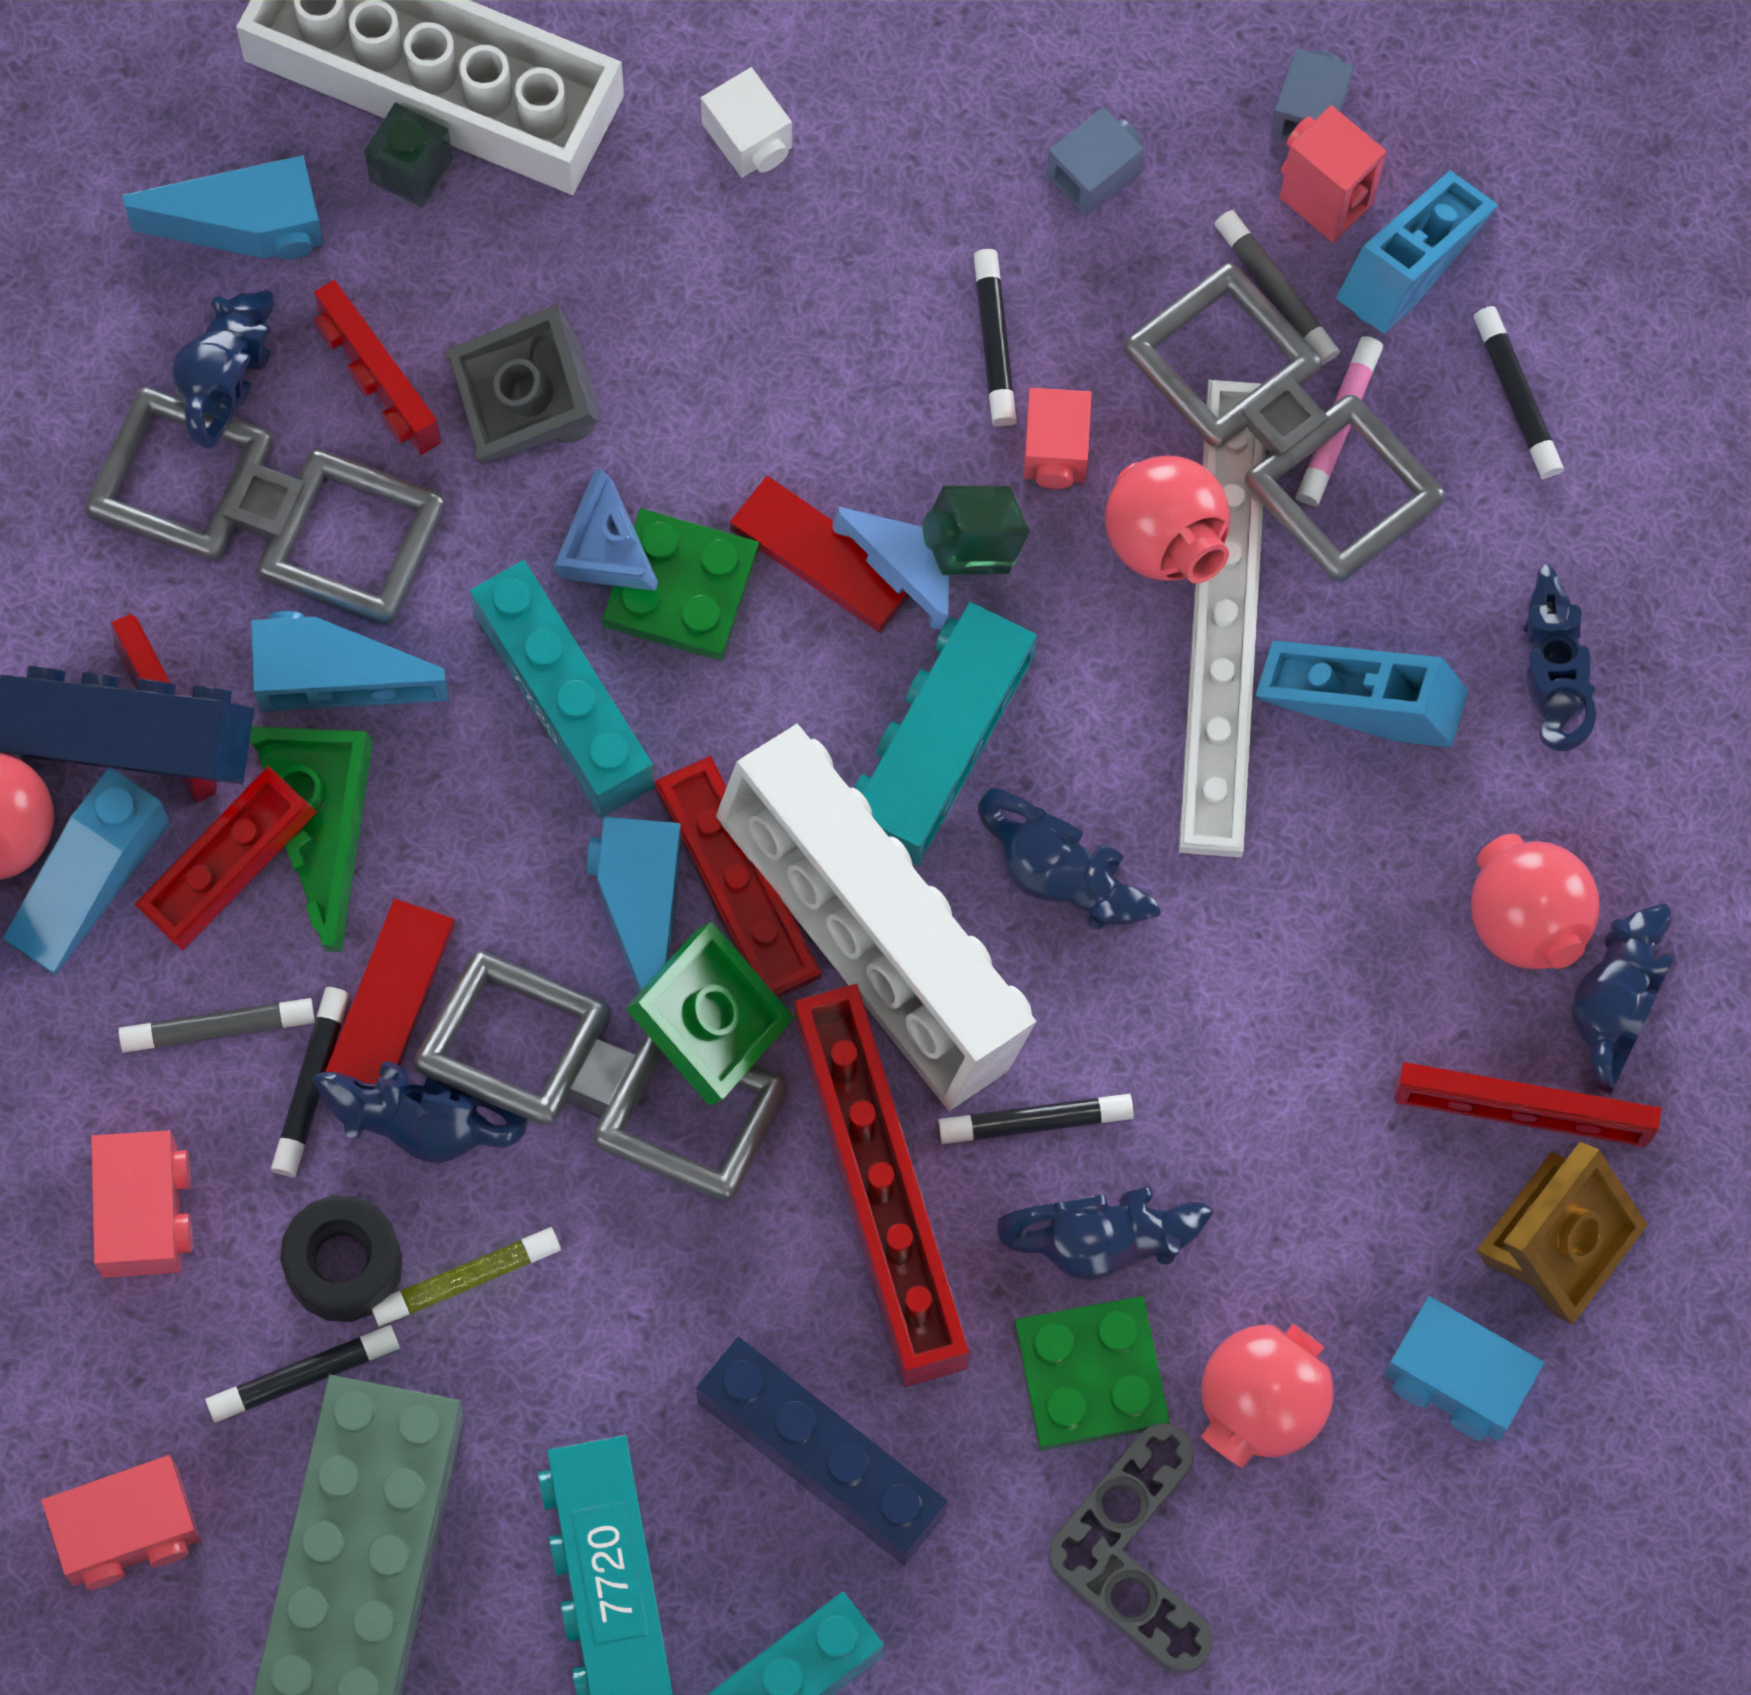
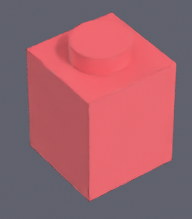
M1029 387L1023 479L1036 480L1039 486L1048 489H1065L1072 486L1073 482L1085 483L1088 464L1092 391Z

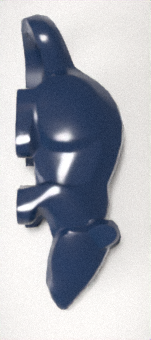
M269 290L241 293L229 300L219 296L214 297L211 305L216 310L215 319L204 334L183 346L175 356L172 370L174 389L178 397L185 404V419L189 436L194 443L201 447L212 448L219 441L227 425L231 423L234 413L248 396L251 383L243 380L246 368L261 370L269 360L271 350L263 346L271 331L270 326L264 324L273 310L274 297L273 293ZM203 414L208 416H215L214 420L207 428L205 426Z
M1544 564L1537 575L1536 585L1528 603V619L1523 631L1528 633L1529 643L1531 644L1527 684L1534 707L1545 719L1540 729L1542 743L1555 751H1570L1587 740L1593 731L1597 717L1595 701L1592 698L1595 688L1593 685H1590L1591 654L1589 648L1580 646L1578 641L1581 637V608L1577 604L1570 603L1569 597L1559 582L1557 573L1550 565ZM1585 708L1584 722L1569 734L1563 732L1566 726L1581 715Z
M990 788L982 796L978 805L980 819L987 830L1002 842L1007 872L1012 881L1024 893L1038 899L1068 902L1076 908L1090 914L1088 923L1093 929H1101L1107 924H1132L1160 916L1161 910L1157 902L1148 893L1136 887L1120 883L1113 874L1117 871L1123 859V855L1119 851L1106 845H1100L1091 854L1079 844L1083 836V832L1080 829L1046 813L1042 808L1035 807L1015 794L1002 789ZM999 809L1012 811L1025 817L1027 820L1025 823L1011 821L1005 818Z
M1665 903L1638 910L1624 920H1614L1611 923L1613 932H1609L1605 937L1604 943L1608 950L1603 961L1582 979L1574 993L1572 1003L1573 1022L1583 1040L1590 1047L1595 1086L1604 1093L1612 1094L1657 996L1650 992L1658 993L1674 957L1667 954L1659 959L1654 957V947L1661 941L1670 926L1671 912L1669 906Z
M388 1061L381 1064L379 1074L382 1078L378 1077L375 1084L363 1083L357 1078L332 1071L319 1073L313 1078V1082L327 1108L343 1123L345 1135L348 1138H359L363 1130L366 1129L388 1137L408 1154L425 1162L442 1163L454 1160L478 1144L500 1148L512 1146L521 1140L527 1129L528 1119L429 1077L426 1078L424 1085L407 1084L408 1074L406 1069ZM477 1107H485L503 1117L506 1124L494 1125L478 1114Z
M1144 1187L1123 1194L1119 1199L1120 1206H1109L1106 1195L1101 1194L1013 1211L998 1219L997 1233L1001 1243L1012 1250L1025 1253H1042L1067 1275L1078 1279L1094 1280L1114 1273L1133 1260L1144 1259L1156 1255L1158 1262L1168 1265L1172 1263L1175 1256L1179 1254V1251L1198 1237L1212 1216L1213 1210L1208 1205L1196 1202L1180 1204L1166 1211L1154 1210L1147 1207L1148 1202L1153 1197L1151 1187ZM1051 1219L1052 1224L1033 1231L1022 1230L1031 1224Z

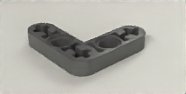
M1160 1423L1148 1427L1138 1436L1056 1533L1049 1548L1048 1562L1051 1572L1059 1582L1159 1666L1171 1673L1185 1675L1195 1672L1205 1664L1212 1650L1213 1643L1210 1626L1196 1611L1124 1552L1125 1548L1186 1477L1193 1462L1194 1449L1187 1434L1172 1424ZM1169 1440L1177 1446L1174 1459L1180 1465L1176 1469L1166 1464L1159 1468L1149 1484L1161 1490L1156 1496H1152L1140 1479L1123 1471L1127 1466L1132 1465L1137 1474L1140 1475L1149 1464L1152 1452L1146 1446L1153 1442L1161 1447ZM1123 1488L1134 1493L1140 1504V1512L1134 1520L1122 1524L1108 1519L1103 1512L1102 1499L1110 1490ZM1086 1515H1090L1101 1531L1119 1540L1111 1547L1102 1536L1090 1554V1559L1096 1565L1091 1570L1079 1565L1072 1572L1064 1566L1068 1554L1062 1548V1545L1067 1541L1074 1546L1082 1544L1091 1533L1092 1527L1081 1521ZM1131 1581L1144 1587L1148 1593L1149 1606L1143 1614L1133 1618L1125 1617L1114 1609L1111 1602V1592L1118 1584ZM1161 1603H1165L1173 1610L1163 1619L1168 1626L1179 1633L1188 1626L1197 1633L1193 1641L1194 1647L1199 1651L1196 1656L1192 1657L1186 1652L1181 1653L1177 1658L1170 1656L1167 1650L1171 1640L1157 1626L1150 1639L1139 1631L1153 1621Z

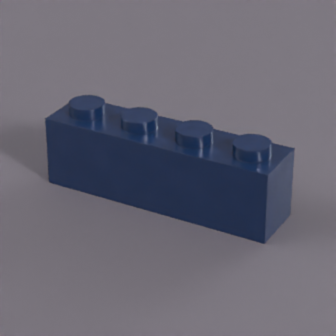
M28 666L26 677L1 674V753L240 785L244 783L255 708L230 703L232 691L193 685L192 697L175 695L176 684L147 679H137L136 690L120 689L121 678L82 672L81 684L65 682L66 671L37 666Z
M739 1336L696 1387L699 1405L903 1566H906L946 1515L948 1500Z

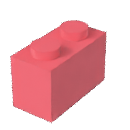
M1330 105L1316 120L1310 116L1306 117L1290 134L1286 145L1289 147L1288 157L1280 171L1284 177L1279 198L1334 244L1374 204L1387 151L1334 106Z
M170 1130L92 1135L94 1264L101 1276L108 1278L181 1273V1253H192L193 1247L191 1217L189 1213L180 1214L179 1190L190 1189L191 1186L188 1150H178V1145Z
M170 1455L41 1499L64 1575L73 1586L84 1583L87 1590L103 1588L122 1580L125 1577L123 1568L149 1560L151 1567H160L177 1562L189 1555L187 1546L201 1541L178 1467Z

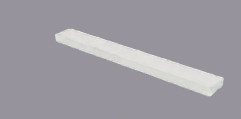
M1208 380L1206 406L1219 418L1261 384ZM1247 427L1221 447H1211L1205 441L1203 445L1202 466L1209 470L1219 481L1229 503L1230 528L1225 542L1229 550V557L1225 566L1217 575L1206 582L1195 584L1179 853L1242 858L1244 851L1263 504L1247 488L1245 475L1248 470L1266 457V448Z

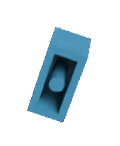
M1428 1296L1388 1365L1384 1376L1394 1381L1392 1390L1407 1402L1421 1408H1426L1430 1402L1451 1414L1450 1424L1464 1435L1481 1442L1485 1441L1486 1437L1489 1436L1499 1442L1545 1362L1433 1297Z

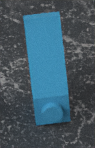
M304 155L122 195L132 231L260 258L277 256L283 260L304 257L312 251L313 247L324 245Z
M1449 170L1363 245L1335 299L1351 309L1362 321L1373 325L1385 334L1414 308L1496 211L1498 204Z
M280 611L270 614L267 619L251 620L253 690L260 712L449 701V688L445 669L318 617H305L299 612Z
M1273 640L1255 697L1260 701L1395 742L1452 748L1469 691L1442 657Z
M109 767L70 817L6 931L3 940L56 975L170 825L162 802Z
M604 817L602 837H590L587 875L597 876L601 901L639 994L670 960L682 848L681 823Z

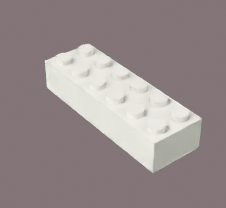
M250 0L236 26L245 62L570 195H574L624 97L621 61L471 0Z
M797 723L739 759L735 764L717 811V819L747 858L754 863L779 894L782 902L848 985L858 984L865 1007L946 1109L951 1111L1009 1071L1036 1023L1027 999L1016 987L1008 986L993 968L990 955L985 946L976 937L968 936L952 917L950 905L944 895L937 888L928 886L912 867L910 855L904 845L898 839L887 836L873 818L871 807L863 794L857 789L849 788L834 770L832 759L826 748L816 739L810 740Z

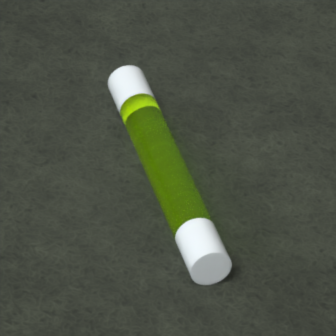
M549 1227L390 1294L389 1297L372 1309L380 1328L561 1251V1247L553 1228Z

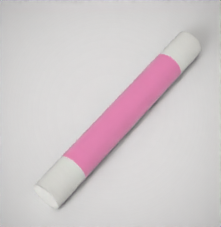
M1368 336L1360 338L1334 404L1346 395H1356L1362 400L1383 349V344L1380 341ZM1350 424L1313 452L1295 496L1297 501L1313 507L1319 505L1350 430Z

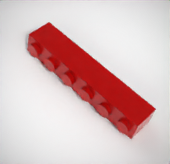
M858 984L795 1000V1025L903 1386L905 1388L967 1370L970 1352Z

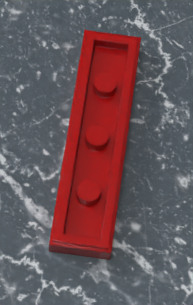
M711 755L655 780V790L671 822L681 823L682 843L733 945L777 998L821 979L822 972L791 911L716 817L727 786Z
M1403 1062L1396 1078L1393 1098L1397 1104L1639 1147L1649 1145L1659 1130L1662 1109L1656 1106Z

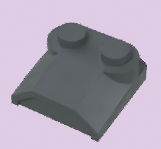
M557 305L445 351L446 358L453 367L477 449L475 456L481 464L551 440L562 443L579 441L586 437L598 422L599 404L581 345L565 312Z

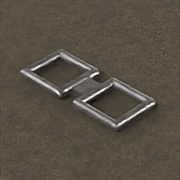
M1227 263L1219 267L1124 341L1123 350L1127 357L1211 447H1221L1247 427L1270 452L1268 456L1248 470L1245 475V484L1332 580L1342 582L1348 579L1443 504L1445 491L1442 486L1356 395H1346L1326 411H1323L1300 387L1321 369L1322 359L1320 355L1236 265ZM1228 292L1291 362L1217 418L1154 348ZM1350 424L1414 495L1340 552L1280 487L1276 480Z
M150 387L141 388L136 393L86 499L85 511L91 518L209 561H215L222 557L234 529L238 528L269 540L257 565V574L263 581L380 624H390L396 619L445 509L446 502L442 494L320 449L313 450L308 454L297 479L263 467L274 443L272 434L266 429L232 417L231 423L227 425L220 439L244 449L204 533L114 500L153 416L155 415L187 427L185 404L180 398ZM203 414L205 426L207 428L212 423L215 416H208ZM325 478L416 510L378 596L286 563Z
M478 951L470 957L414 1058V1067L420 1074L544 1126L553 1124L557 1120L566 1101L602 1116L592 1135L593 1144L598 1149L720 1201H730L737 1195L788 1092V1082L783 1076L754 1064L736 1084L757 1093V1096L720 1170H714L624 1132L631 1115L664 1054L646 1033L635 1054L603 1042L599 1039L611 1018V1008L606 1002L485 951ZM487 980L580 1019L540 1096L446 1056Z

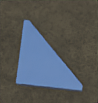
M594 469L553 570L560 577L570 581L655 591L658 585L657 578L616 486L603 470Z
M839 507L833 519V531L837 534L851 537L868 554L866 562L899 595L905 590L929 614V626L932 629H942L948 617L949 533Z

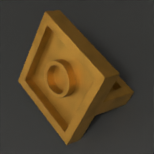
M1579 1142L1568 1158L1554 1152L1548 1155L1476 1249V1252L1487 1266L1533 1286L1555 1317L1573 1325L1648 1224L1601 1151Z

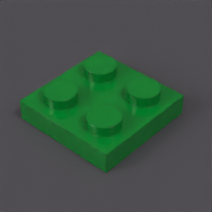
M640 508L633 527L657 578L658 585L655 591L613 586L602 617V626L723 661L759 552V542Z
M712 921L699 927L625 1008L709 1106L723 1100L795 1018Z
M1144 1296L1014 1320L1039 1451L1142 1433L1148 1427L1156 1424H1170Z

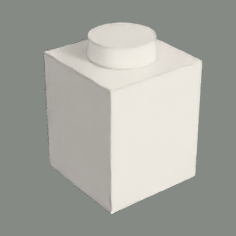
M752 67L700 97L702 125L741 178L756 169L759 172H767L778 166L787 157L789 149L792 148V121Z

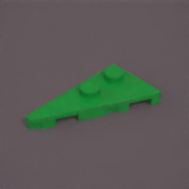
M252 726L250 741L252 746L258 751L263 769L265 770L269 766L317 812L285 846L292 867L299 874L308 904L305 906L312 927L318 931L323 949L326 952L342 953L373 738L366 731Z

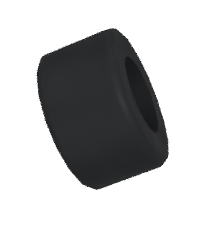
M332 1195L311 1202L293 1217L282 1237L280 1262L292 1294L308 1312L327 1321L352 1322L373 1315L372 1309L389 1297L390 1294H393L401 1280L403 1257L392 1223L377 1206L358 1197ZM338 1235H349L358 1239L367 1251V1263L362 1273L355 1279L344 1283L332 1282L324 1278L316 1265L317 1253L322 1244L329 1238Z

